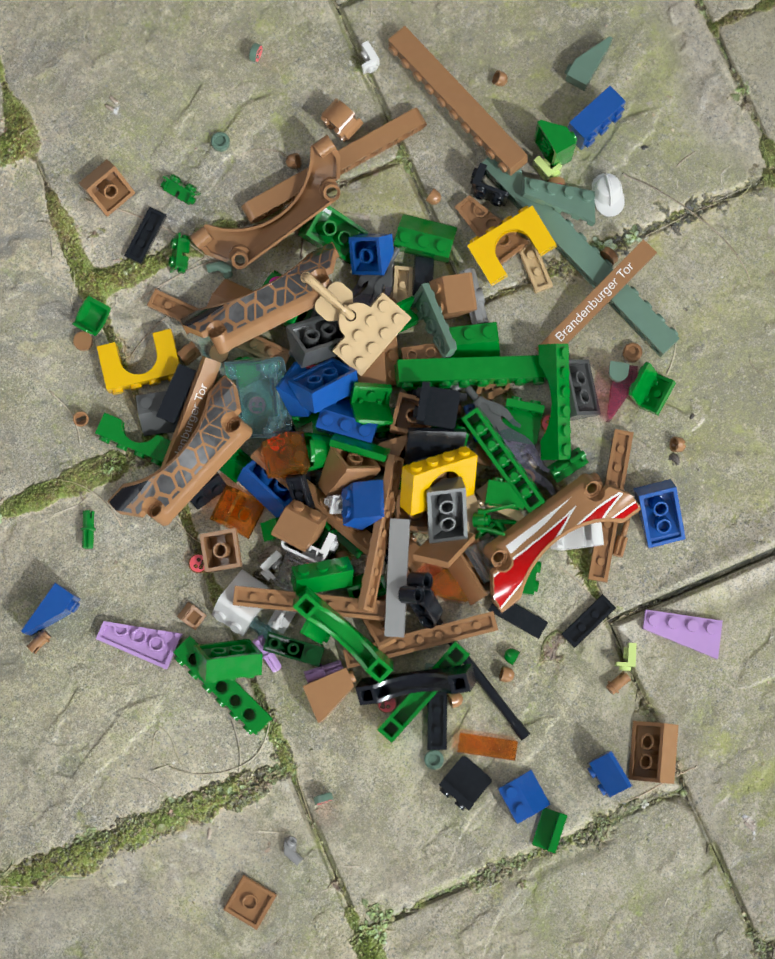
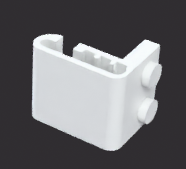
M602 522L589 524L566 534L555 542L551 549L562 551L604 545Z
M330 532L321 550L311 545L302 554L287 547L290 544L281 541V546L286 553L307 563L328 560L330 554H335L339 546L337 536Z
M242 569L221 594L211 615L217 621L230 627L233 632L244 636L252 620L262 608L233 605L235 586L271 588Z

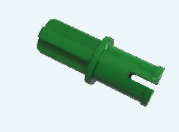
M85 510L82 511L83 523L82 528H80L82 531V548L93 549L94 531H96V528H94L95 511Z

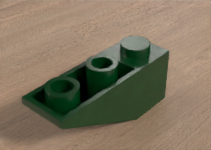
M268 631L263 651L319 667L324 648Z

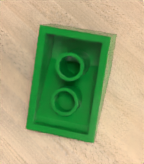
M328 206L303 224L298 235L318 248L333 242L340 256L339 259L351 264L348 237L368 234V231L331 206Z

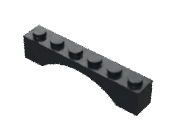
M472 664L389 674L381 683L373 677H366L360 680L355 689L361 706L376 704L397 696L417 692L440 691L450 694L471 692L477 681Z

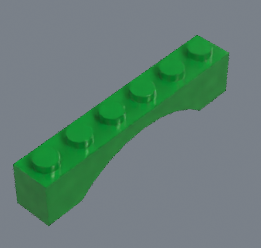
M539 344V365L546 375L551 392L550 420L546 432L540 441L541 460L571 459L569 344Z
M308 586L293 599L292 607L308 621L321 627L335 638L376 681L381 683L393 671V661Z
M455 641L432 669L462 665L471 653ZM438 691L409 694L377 730L393 743Z

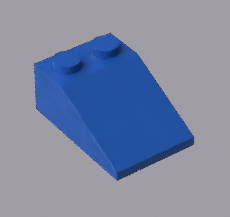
M671 479L633 488L635 499L641 508L639 516L648 548L686 539L677 487Z
M55 583L21 632L32 636L38 631L67 617L71 612L75 613L80 606V598L63 586Z

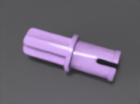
M263 635L258 636L259 640L255 638L252 642L263 653L262 659L265 660L273 673L279 671L282 665L275 654L263 651L265 638Z
M337 660L323 666L320 664L317 668L304 671L307 683L342 670L343 666L341 661Z

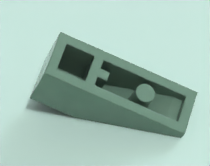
M609 36L576 58L573 64L569 63L565 70V74H567L565 81L585 91L607 53L613 38Z

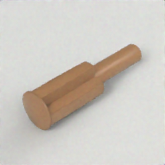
M630 519L624 522L621 534L617 536L612 553L616 557L623 558L628 540L626 535Z

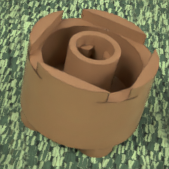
M337 98L325 109L320 117L323 124L329 130L334 128L333 131L344 143L364 124L360 118L356 119L355 113L342 101H338Z

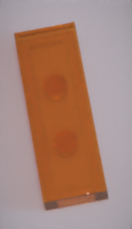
M460 733L457 752L515 761L518 741Z

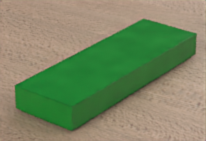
M337 433L330 439L329 444L331 447L382 462L386 461L391 450Z

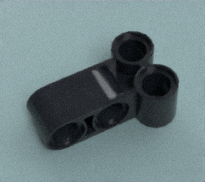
M410 572L407 577V586H401L399 589V601L403 604H410L419 622L424 627L432 629L443 614V609L431 589L433 577L429 572Z

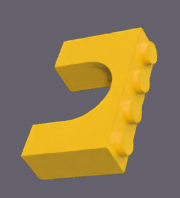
M533 205L521 208L516 216H508L502 220L503 224L498 227L492 226L485 231L486 234L482 237L476 236L469 241L470 244L467 246L491 286L508 277L496 257V245L504 235L511 232H519L526 235L540 257L557 247Z
M171 328L152 333L157 351V359L154 366L143 374H132L123 368L119 348L115 342L97 346L106 390L109 394L118 395L124 393L123 390H139L143 385L155 386L161 384V381L172 380L180 360Z
M465 446L403 466L400 507L410 516L427 511L426 490L430 488L432 482L440 474L447 471L448 478L462 477L466 487V497L474 495L478 455Z

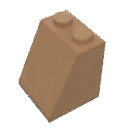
M330 446L318 486L326 496L341 495L342 489L353 482L372 481L380 472L381 467L372 458Z
M344 668L303 686L318 723H322L354 689L353 683L357 681L352 670L348 671L347 668Z

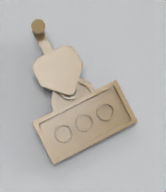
M303 272L300 276L303 283H308L321 295L315 302L316 312L326 321H338L339 330L344 335L332 349V352L347 365L357 370L360 376L365 373L411 319L406 312L383 292L370 306H367L364 303H353L352 291L341 282H333L326 288L309 272Z

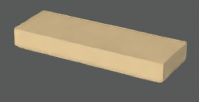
M524 237L530 244L521 250L519 255L533 290L537 294L552 288L553 284L542 257H540L530 239Z

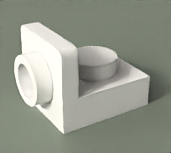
M369 41L361 44V55L366 63L361 65L364 74L374 72L380 65L377 54Z
M277 550L260 566L263 570L260 573L268 581L270 579L274 582L277 580L270 570H275L282 564L281 559L283 557Z

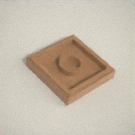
M243 875L223 910L257 930L277 894Z

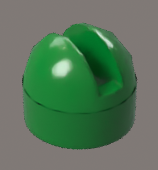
M513 648L507 649L504 654L505 660L513 665L520 651Z

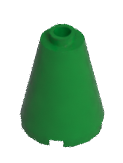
M309 432L303 433L302 437H305L304 442H300V457L302 464H306L304 470L312 471L323 468L330 450L329 444L332 437Z

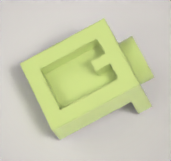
M538 156L533 160L532 167L547 181L561 174L562 164L559 163L551 169L550 163Z
M627 643V647L623 648V659H626V662H615V667H619L621 671H631V667H636L637 643Z

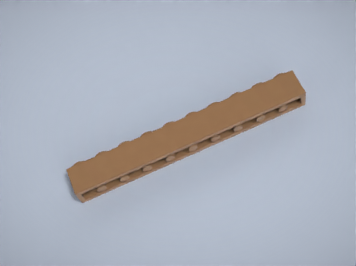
M406 26L388 39L390 53L394 57H399L405 69L409 68L413 72L412 75L416 81H421L425 85V90L437 98L436 100L442 108H447L451 118L461 123V128L464 132L470 133L473 136L474 142L486 150L485 153L491 160L495 159L503 173L507 172L511 176L528 162L527 154Z

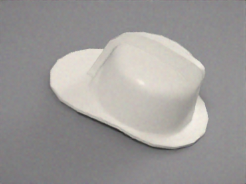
M609 173L598 175L592 182V191H595V206L604 216H616L623 210L625 205L621 183L615 175Z

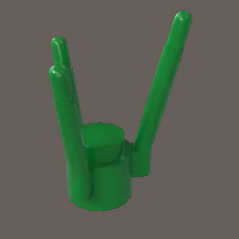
M511 503L487 509H478V512L473 514V527H476L477 530H484L504 536L505 532L487 526L496 521L503 524H516L517 522L515 520L491 519L490 514L487 513L515 507L516 504Z

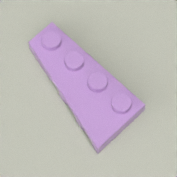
M645 610L643 630L718 659L723 621Z
M103 621L96 639L167 670L174 656L173 652L177 649L183 634Z

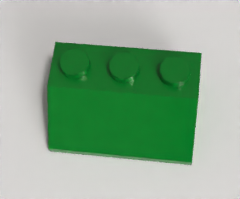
M544 120L538 121L534 142L544 159L550 163L551 169L559 163L563 166L570 162L577 141L574 132H570L566 126Z
M403 214L397 229L394 246L399 248L400 252L434 258L435 261L448 264L458 227Z
M497 322L449 327L457 347L451 358L500 356Z
M250 639L194 645L199 674L205 682L216 683L218 680L233 681L236 678H254L255 676L262 675L263 653Z

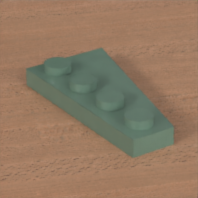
M527 177L523 178V198L542 206H551L554 208V211L559 213L563 211L570 214L571 218L575 220L582 219L586 221L587 225L592 227L596 223L595 191Z
M429 283L421 284L414 295L415 299L411 307H416L418 311L417 317L426 323L425 330L428 334L434 336L433 342L442 357L451 358L457 349L456 341L451 336L449 325L445 322L442 309L438 306L435 299L434 291Z

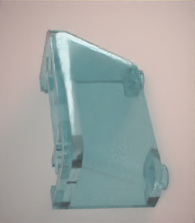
M277 356L224 362L226 376L230 380H236L242 411L240 418L252 428L250 438H272L289 432L292 427V418L276 389L277 384L286 374L284 359Z

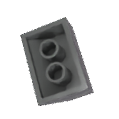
M319 315L286 326L292 355L301 368L337 357L332 352V349L344 337L339 330L338 321H326Z
M569 359L570 421L601 415L589 360Z
M167 391L136 395L143 436L174 432L186 399L175 424L156 417Z
M462 477L441 479L426 490L429 544L468 539L466 487Z

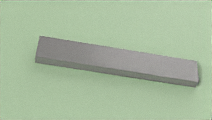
M390 518L384 636L405 637L406 604L399 601L398 592L401 586H407L410 519Z

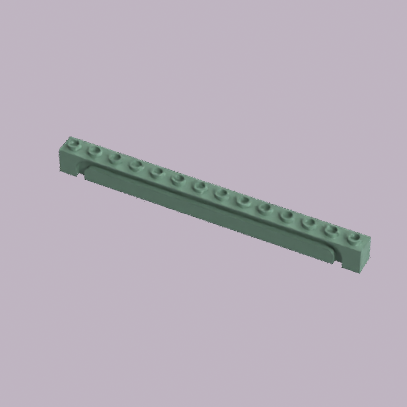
M488 157L482 162L487 165L485 175L495 183L498 189L509 193L508 199L518 210L525 206L530 207L533 205L555 241L556 249L594 289L613 271V265L599 255L600 252L595 246H590L586 242L587 238L573 228L574 225L569 219H564L560 215L561 213L554 211V208L551 206H542L522 197V180L524 176L521 169L510 176L507 172L503 173L499 169L495 159L491 160ZM626 284L609 304L644 341L651 345L650 347L661 358L680 339L678 333L674 328H669L664 323L665 319L659 313L656 314L652 310V306L647 300L643 301L638 296L639 292L633 286L630 287Z

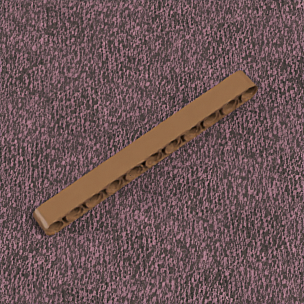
M418 108L409 110L338 150L340 153V176L425 128L427 123ZM308 168L244 203L241 208L250 224L257 223L289 205L300 191L307 176Z

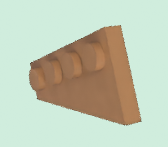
M470 195L454 206L476 236L482 237L490 227H498L503 224L501 219L492 214ZM511 232L501 237L496 245V257L500 264L503 265L527 247L530 242L521 237L517 232Z

